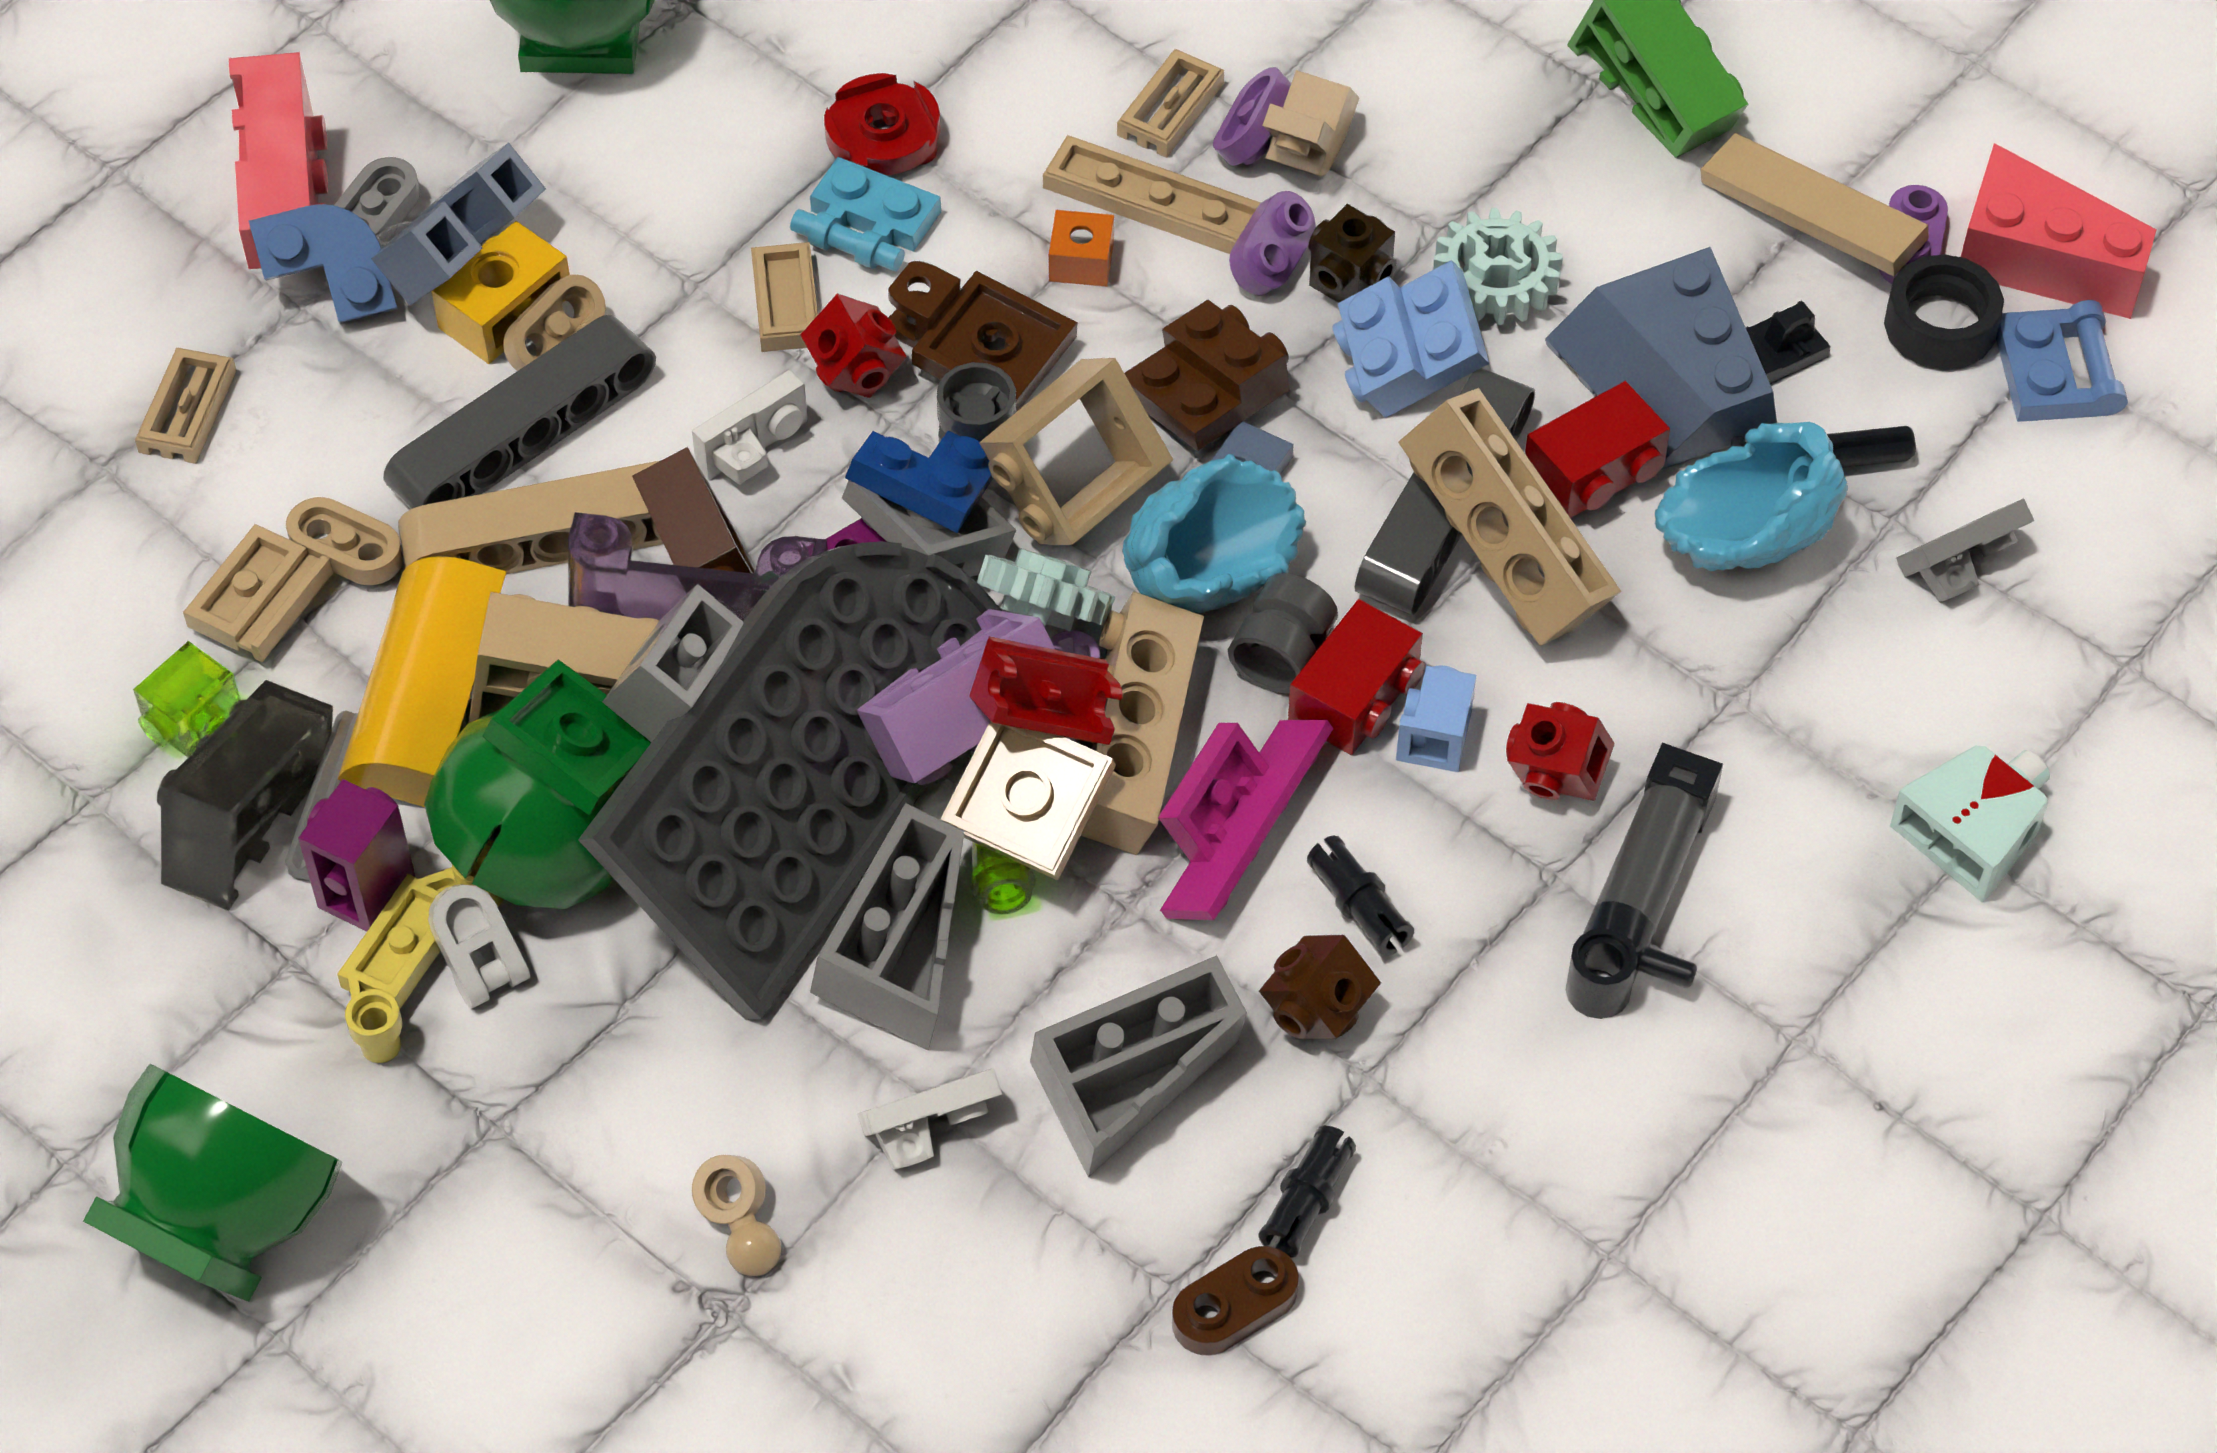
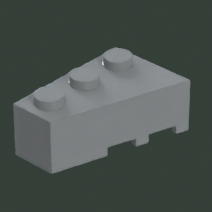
M905 803L820 951L816 961L810 993L929 1050L939 1012L951 916L955 901L965 831Z
M1217 955L1035 1032L1030 1063L1088 1177L1239 1042L1247 1012Z

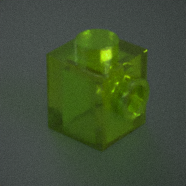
M187 641L133 689L141 713L138 723L145 734L161 747H165L169 743L188 758L194 755L206 743H211L218 739L227 728L228 723L244 710L234 674L190 641Z

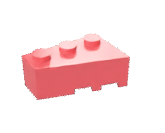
M1994 143L1969 222L1961 257L1985 268L2001 286L2071 304L2084 300H2095L2102 305L2103 312L2131 319L2157 229Z

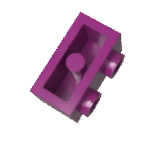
M342 779L329 798H323L317 802L309 815L306 828L298 837L317 907L366 932L407 874L415 877L399 806L388 794L380 789L368 787L365 790Z

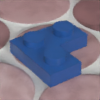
M949 430L929 458L912 450L909 445L900 439L885 437L872 431L853 457L845 479L958 533L994 478L989 470V459L979 444L980 441L967 436H959Z

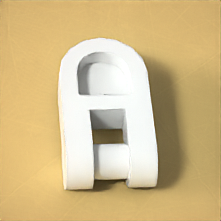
M458 884L447 887L436 895L429 908L428 922L430 929L453 974L455 984L469 1008L472 1009L490 999L488 993L506 983L514 987L530 978L529 969L495 901L488 892L477 886ZM489 943L495 960L477 969L469 953Z

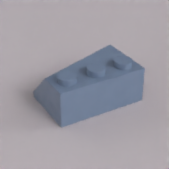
M1711 247L1596 287L1545 338L1546 345L1558 358L1562 357L1577 372L1580 382L1592 394L1600 395L1626 380L1670 427L1666 458L1662 469L1730 446L1733 437L1742 436L1745 439V434L1750 429H1758L1761 423H1777L1772 387Z

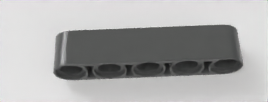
M603 315L404 446L387 463L383 480L410 509L482 494L639 388L653 372L656 365L655 353L616 317Z
M1483 368L1476 370L1471 374L1459 395L1479 388L1511 435L1517 440L1530 415L1535 399V389ZM1466 461L1468 471L1473 477L1472 469ZM1413 472L1368 548L1358 570L1354 586L1355 592L1412 615L1417 613L1462 536V533L1449 523L1445 515V509L1427 483L1420 479L1415 472Z

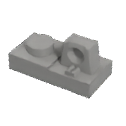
M2023 498L1896 557L1905 577L1920 572L1938 601L1942 602L1959 596L1979 585L1969 553L1970 550L1979 547L1983 557H1987L2018 542L2013 532L2014 530L2035 520Z

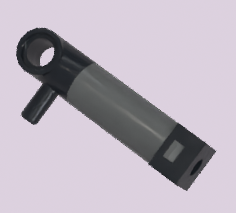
M1662 742L1647 776L1644 795L1583 934L1573 945L1565 990L1568 1001L1576 1011L1587 1017L1597 1019L1613 1017L1622 1012L1630 1001L1632 986L1638 971L1684 988L1692 985L1697 972L1695 963L1649 946L1697 833H1702L1718 792L1723 763ZM1590 971H1606L1612 976H1597Z

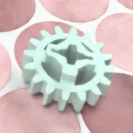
M1491 208L1489 219L1483 220L1475 212L1471 211L1467 213L1465 227L1452 221L1448 224L1447 237H1438L1433 259V270L1451 260L1462 270L1459 261L1464 262L1463 273L1477 322L1484 317L1485 313L1494 314L1497 325H1504L1506 314L1514 313L1518 319L1525 321L1528 319L1529 306L1544 311L1547 308L1548 295H1557L1563 255L1556 252L1557 238L1555 235L1541 237L1543 223L1539 220L1526 226L1521 223L1522 212L1515 211L1509 219H1502L1499 210ZM1531 262L1535 267V272L1531 270Z
M1022 548L1019 549L1015 562L993 555H985L977 579V583L980 586L1005 594L1001 609L1016 614L1039 617L1045 625L1055 626L1068 631L1073 630L1076 618L1103 625L1115 600V596L1087 585L1092 571Z

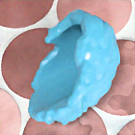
M1810 421L1800 423H1761L1758 429H1750L1745 434V439L1748 443L1744 447L1731 446L1727 451L1712 453L1709 457L1696 460L1694 465H1688L1684 471L1680 470L1676 474L1675 485L1665 491L1658 509L1655 510L1656 528L1664 533L1663 538L1670 543L1672 551H1678L1681 554L1688 553L1695 568L1703 567L1709 571L1717 569L1724 571L1725 569H1734L1741 566L1747 569H1754L1769 563H1778L1788 558L1791 554L1804 550L1806 547L1817 542V540H1822L1827 531L1832 528L1838 507L1845 499L1848 490L1842 465L1833 453V443L1822 427Z
M1227 454L1224 459L1212 460L1191 469L1181 480L1168 482L1156 493L1148 496L1142 508L1132 515L1130 533L1124 540L1122 549L1125 565L1140 594L1193 613L1217 610L1258 591L1264 586L1268 577L1277 573L1289 572V564L1297 557V543L1303 537V528L1306 526L1304 510L1296 503V491L1289 482L1285 483L1282 481L1278 471H1269L1252 460L1242 462L1236 459L1233 454Z

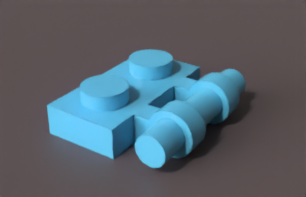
M837 157L810 195L811 212L817 215L798 209L791 219L790 229L808 237V242L813 246L826 251L834 247L854 255L855 262L872 269L880 265L896 272L902 265L905 252L903 249L893 246V244L914 252L941 213V197ZM846 226L852 227L864 233L862 234L860 232L847 228Z

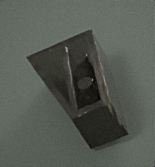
M265 680L246 700L242 699L234 706L230 716L212 734H206L199 741L195 751L176 770L172 769L166 773L157 791V803L161 806V884L227 911L230 910L239 896L238 890L234 889V881L248 859L261 863L270 849L269 842L262 840V838L280 812L292 816L313 784L326 744L332 734V705Z

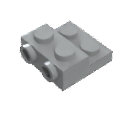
M849 480L842 495V499L862 517L863 521L887 542L902 543V547L916 550L927 556L935 554L941 556L959 567L970 577L979 575L985 555L1005 558L1016 533V529L982 497L958 533Z

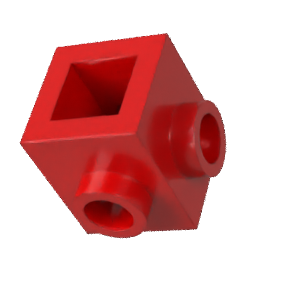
M838 293L800 334L817 364L816 373L826 386L836 392L847 391L871 398L878 389L886 384L892 373L907 358L895 337L896 328L894 324L880 311L878 306Z
M1553 702L1550 707L1527 703L1520 724L1516 723L1510 730L1506 744V756L1508 763L1522 782L1523 788L1529 793L1550 800H1557L1561 794L1595 801L1615 743L1598 717L1589 716L1582 709L1574 705Z

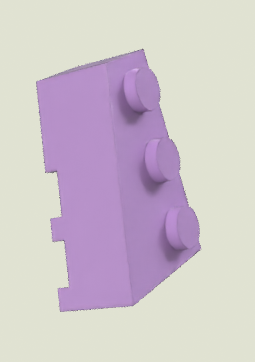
M988 609L976 618L982 630L960 646L957 638L949 639L937 648L942 659L921 672H918L917 668L908 670L857 709L891 777L918 783L919 785L928 784L943 777L952 769L953 766L950 761L969 749L975 752L990 720L969 695L988 637L1055 649L1039 617Z

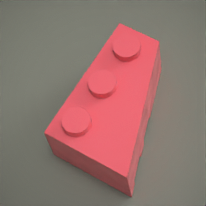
M300 52L229 58V74L233 81L239 109L232 110L234 131L239 130V161H235L239 232L249 269L261 268L249 220L305 206L325 204L318 202V195L328 194V176L325 159H318L317 152L327 150L326 124L323 115H313Z

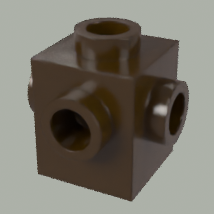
M1346 204L1330 221L1327 219L1323 220L1310 237L1308 249L1311 251L1309 286L1339 303L1388 276L1392 278L1396 268V259L1393 258L1395 231L1387 227L1377 217L1366 215L1353 206Z

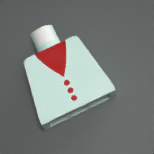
M1975 745L1903 787L1898 794L1890 827L1978 900L1984 902L2030 845L2040 829L2048 800L2039 788L2049 780V769L2037 754L2028 750L2022 751L2007 764L1986 746Z

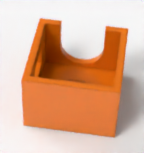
M1066 210L1055 211L1048 254L1050 282L1108 286L1114 246V215ZM1082 229L1089 231L1093 238L1087 243L1079 244L1071 240V234L1076 230Z

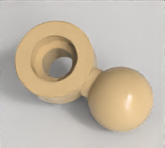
M718 1155L706 1160L695 1173L692 1182L694 1204L706 1219L715 1223L729 1225L731 1234L727 1240L726 1254L730 1264L736 1271L746 1276L766 1274L774 1268L780 1258L781 1243L777 1233L769 1225L758 1222L755 1218V1214L760 1210L764 1202L766 1193L763 1174L754 1162L745 1157ZM735 1177L741 1184V1194L735 1202H732L727 1196L726 1189L729 1181Z

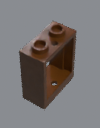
M686 447L632 475L677 574L687 591L689 592L695 585L699 584L739 619L744 621L766 592L730 518L689 448Z

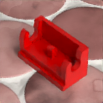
M989 636L969 697L992 723L1110 745L1115 727L1111 719L1105 716V703L1107 698L1122 700L1123 693L1120 683L1108 671L1109 663L1104 659Z

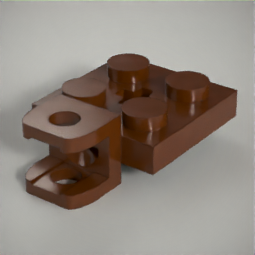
M909 262L888 288V299L896 308L888 318L896 328L895 337L913 348L912 365L941 380L946 373L956 366L971 362L988 363L999 367L1011 377L1016 388L1017 411L1020 410L1076 339L1078 322L978 271L974 272L960 290V278L926 262ZM914 283H924L929 286L930 290L929 292L909 291L908 287ZM909 316L915 319V325L908 321ZM998 337L1005 339V348L1002 350L986 349L981 342L983 339L993 342Z

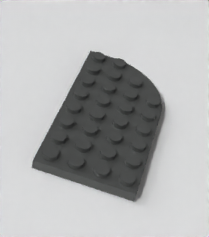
M867 542L826 550L807 558L791 568L768 589L744 619V624L722 664L693 707L685 715L667 721L578 839L745 1020L762 1019L869 868L905 803L913 806L927 786V784L919 785L918 783L890 776L857 709L908 670L917 668L918 672H921L942 659L937 648L949 639L957 638L960 646L982 630L976 618L988 609L1002 611L975 580L941 556L936 554L927 556L916 550L902 547V543Z

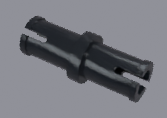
M1333 835L1324 839L1325 844L1332 851L1329 856L1321 845L1317 843L1309 852L1307 863L1313 870H1316L1337 896L1335 905L1345 918H1354L1374 942L1376 949L1381 955L1388 956L1397 952L1396 947L1389 940L1392 935L1400 946L1404 948L1414 935V927L1403 918L1385 896V884L1377 874L1366 872L1345 847V843L1339 836Z
M1326 1125L1320 1126L1316 1130L1314 1139L1299 1166L1289 1170L1280 1184L1282 1196L1267 1223L1258 1233L1259 1240L1263 1246L1270 1245L1273 1237L1276 1235L1279 1238L1273 1246L1274 1248L1285 1252L1290 1258L1298 1255L1301 1245L1317 1216L1326 1213L1335 1199L1333 1187L1346 1163L1356 1151V1144L1350 1136L1345 1138L1340 1149L1336 1148L1344 1131Z

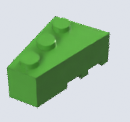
M1593 0L1567 44L1577 56L1587 52L1604 69V71L1600 72L1599 79L1610 90L1619 85L1637 103L1633 106L1632 113L1675 158L1731 130L1748 106L1739 81L1735 76L1727 73L1712 51L1709 37L1704 30L1695 26L1681 5V0Z

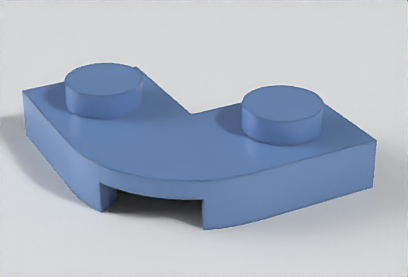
M318 204L249 220L262 273L266 281L324 267L340 324L398 309L391 282L371 259L381 250L380 243L367 223L353 212L334 205Z

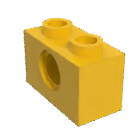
M518 221L513 222L498 236L489 238L482 245V249L458 272L431 291L438 328L483 361L490 364L504 352V336L510 325L552 283L570 275L567 256Z

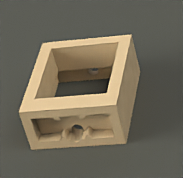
M1116 358L1081 359L979 442L989 459L988 466L991 475L1000 486L1008 491L1018 508L1021 526L1038 544L1073 545L1173 461L1171 454ZM1080 399L1115 462L1063 506L1059 507L1025 449L1024 444Z

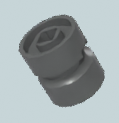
M975 362L956 366L946 373L937 388L939 442L948 430L959 436H967L982 441L1017 411L1016 388L1011 377L999 367L988 363Z
M1277 573L1268 577L1253 604L1254 613L1246 616L1227 650L1229 660L1235 670L1246 680L1262 689L1275 693H1290L1292 681L1329 635L1338 618V609L1331 596L1316 583L1291 573Z

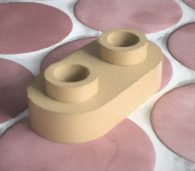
M569 275L552 283L510 325L505 333L504 352L511 366L517 371L593 320L605 315V299L598 285L582 275ZM563 300L568 301L574 309L573 318L564 312ZM526 338L535 343L537 347L536 356L531 355L527 351L525 346Z
M325 497L310 498L297 504L287 516L286 529L289 540L306 547L307 552L317 558H320L321 555L330 558L333 572L362 585L384 583L393 578L403 564L400 539L397 532L390 525L338 501ZM320 534L328 535L322 539H314L315 536Z

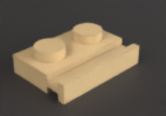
M254 524L183 611L187 627L237 651L243 648L253 653L254 659L263 662L333 574L330 558L323 555L317 558L309 554L306 547Z

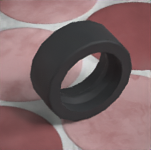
M1946 254L1924 256L1905 265L1893 279L1884 326L1889 341L1904 357L1915 363L1941 370L1964 368L1983 359L1994 345L2002 317L2004 298L1999 283L1982 266L1966 258ZM1933 295L1955 298L1970 307L1978 316V322L1968 327L1956 329L1936 327L1921 320L1910 309L1909 303L1920 297Z

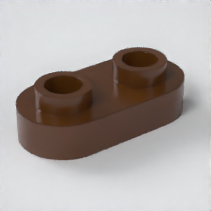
M1269 1246L1253 1247L1189 1284L1180 1291L1173 1304L1172 1329L1175 1338L1185 1349L1192 1353L1216 1355L1226 1351L1280 1318L1292 1308L1297 1298L1299 1275L1294 1261L1285 1252ZM1259 1271H1268L1276 1278L1269 1283H1261L1252 1276ZM1208 1305L1216 1308L1219 1313L1214 1317L1204 1318L1195 1311L1201 1306Z

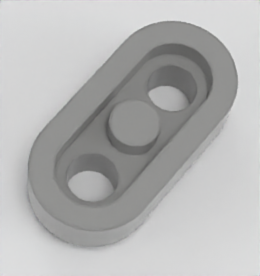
M384 157L374 160L362 169L334 206L347 209L365 221L376 235L382 247L419 200L420 189L416 170L409 162L401 158Z

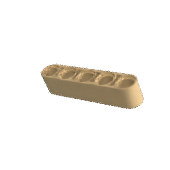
M659 461L412 508L404 513L398 521L405 568L417 560L439 556L469 560L507 571L506 574L661 545L663 544L662 539L632 475Z

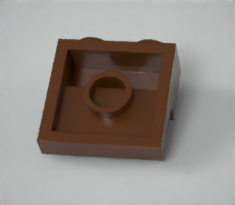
M1210 300L1204 301L1162 328L1165 347L1124 373L1147 414L1197 451L1290 391L1287 370L1289 356L1283 342L1271 332L1260 337L1250 330L1245 316L1234 305H1228L1221 309Z

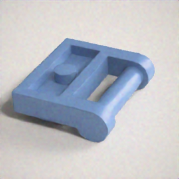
M2084 300L2075 303L2069 309L2002 313L1996 341L2017 422L2114 415L2126 407L2128 399L2125 388L2121 381L2115 379L2102 329L2106 324L2102 305L2099 302ZM2079 337L2092 385L2091 388L2077 389L2064 338Z

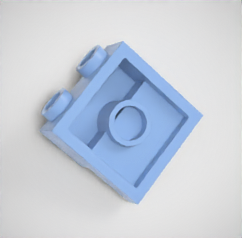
M1452 260L1402 287H1399L1388 276L1337 303L1342 320L1333 324V332L1343 352L1348 356H1352L1354 364L1353 367L1345 371L1347 384L1359 402L1368 401L1385 418L1489 364L1464 273Z

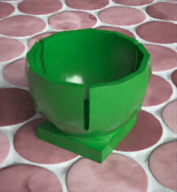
M490 0L496 14L521 34L518 52L520 72L634 74L640 22L649 14L655 1Z
M559 659L503 709L467 724L447 748L430 783L424 806L434 844L465 879L471 874L480 853L497 826L502 824L499 835L473 880V885L515 905L567 909L602 893L614 879L578 839L651 742L602 702L607 696L604 692Z
M149 1064L129 1091L113 1136L120 1194L114 1201H107L96 1196L83 1222L197 1282L249 1302L262 1279L261 1276L251 1272L249 1269L251 1259L304 1231L331 1195L343 1161Z

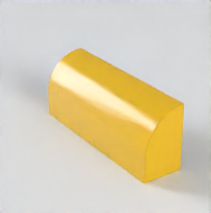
M439 556L417 560L404 569L363 695L338 780L342 781L344 779L365 790L368 787H374L382 790L391 798L425 807V799L433 776L447 748L460 733L468 700L474 686L477 655L490 593L501 594L507 571L465 559Z

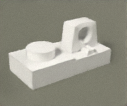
M789 369L692 429L695 460L704 476L711 480L723 472L740 485L762 470H765L768 467L765 448L778 440L791 437L798 431L801 425L808 422L805 384Z
M993 1068L857 1113L864 1136L875 1134L892 1169H899L923 1162L934 1156L927 1116L930 1118L946 1113L950 1125H954L989 1113L985 1100L1001 1095L1002 1092Z

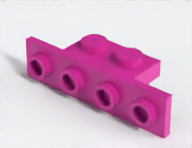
M1279 720L1260 752H1258L1238 723L1217 724L1158 817L1190 860L1187 868L1160 909L1166 919L1215 920L1218 913L1227 904L1230 894L1246 868L1257 856L1261 844L1279 815L1288 806L1289 799L1304 775L1316 761L1319 751L1333 730L1328 720Z

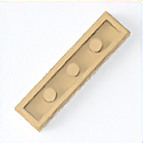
M1734 133L1700 169L1703 184L1892 276H1895L1929 239L1928 224L1737 133Z
M1069 135L1066 136L1043 173L1044 189L1228 254L1231 253L1233 246L1261 203Z

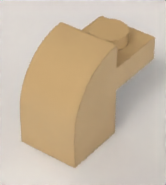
M1296 70L1284 106L1280 107L1270 103L1262 126L1273 137L1265 158L1318 176H1324L1330 170L1345 141L1360 99L1351 87Z

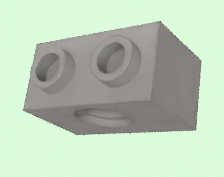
M699 584L695 585L657 623L602 702L652 743L667 721L685 715L693 707L719 669L744 622Z

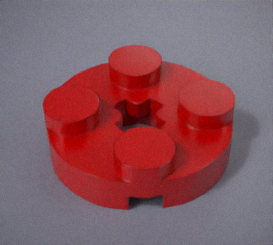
M876 73L861 76L844 84L835 93L836 101L830 109L826 108L824 114L825 138L829 150L836 159L840 157L881 174L894 175L911 170L918 165L927 164L937 155V142L941 132L939 106L933 94L925 86L915 81L914 88L906 84L897 83V75ZM883 119L887 125H895L888 129H875L873 121Z

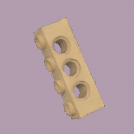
M1479 388L1446 400L1398 442L1409 457L1410 465L1415 474L1427 483L1445 509V515L1449 523L1462 533L1480 559L1484 573L1498 585L1516 611V616L1521 626L1533 635L1540 646L1573 631L1622 592ZM1466 461L1472 469L1473 477L1468 471ZM1502 513H1503V514L1506 516V518H1507L1509 528L1506 526V524H1505L1504 521H1503ZM1537 563L1541 566L1545 579L1541 576Z
M1134 591L1120 613L1111 610L1108 614L1100 635L1099 646L1107 649L1105 660L1109 663L1108 671L1122 687V700L1107 698L1105 703V716L1111 719L1115 731L1110 745L1076 739L1075 742L1112 758L1116 764L1114 769L1123 776L1118 775L1114 771L1112 772L1081 836L1137 855L1157 827L1204 616ZM1125 717L1129 718V719L1132 720L1134 723L1128 721Z

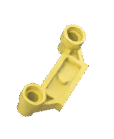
M489 840L471 874L466 879L453 864L451 868L420 879L407 874L337 973L341 988L349 991L351 994V1000L345 1010V1019L350 1036L361 1047L362 1054L367 1060L374 1063H385L398 1055L401 1049L399 1035L403 1025L400 1009L441 951L428 922L429 908L436 895L447 887L458 884L476 886L472 884L494 841ZM488 892L497 907L500 906L504 899Z

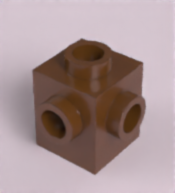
M1345 935L1303 936L1295 946L1279 956L1274 964V973L1261 987L1259 992L1274 1010L1273 1016L1279 1027L1295 1037V1039H1337L1356 1024L1359 1018V1010L1381 982Z

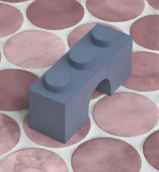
M507 143L464 174L371 259L406 302L412 305L449 280L482 249L480 244L516 218L546 188L510 143Z

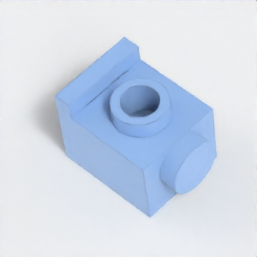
M1426 665L1421 690L1413 688L1408 690L1404 714L1401 715L1396 761L1459 772L1473 708L1476 684L1475 674L1459 672L1449 666L1439 665L1432 667Z

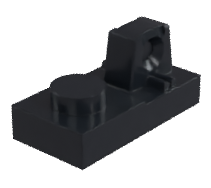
M1802 300L1781 312L1773 313L1772 317L1760 323L1746 327L1770 385L1829 356L1831 346L1815 328V315Z

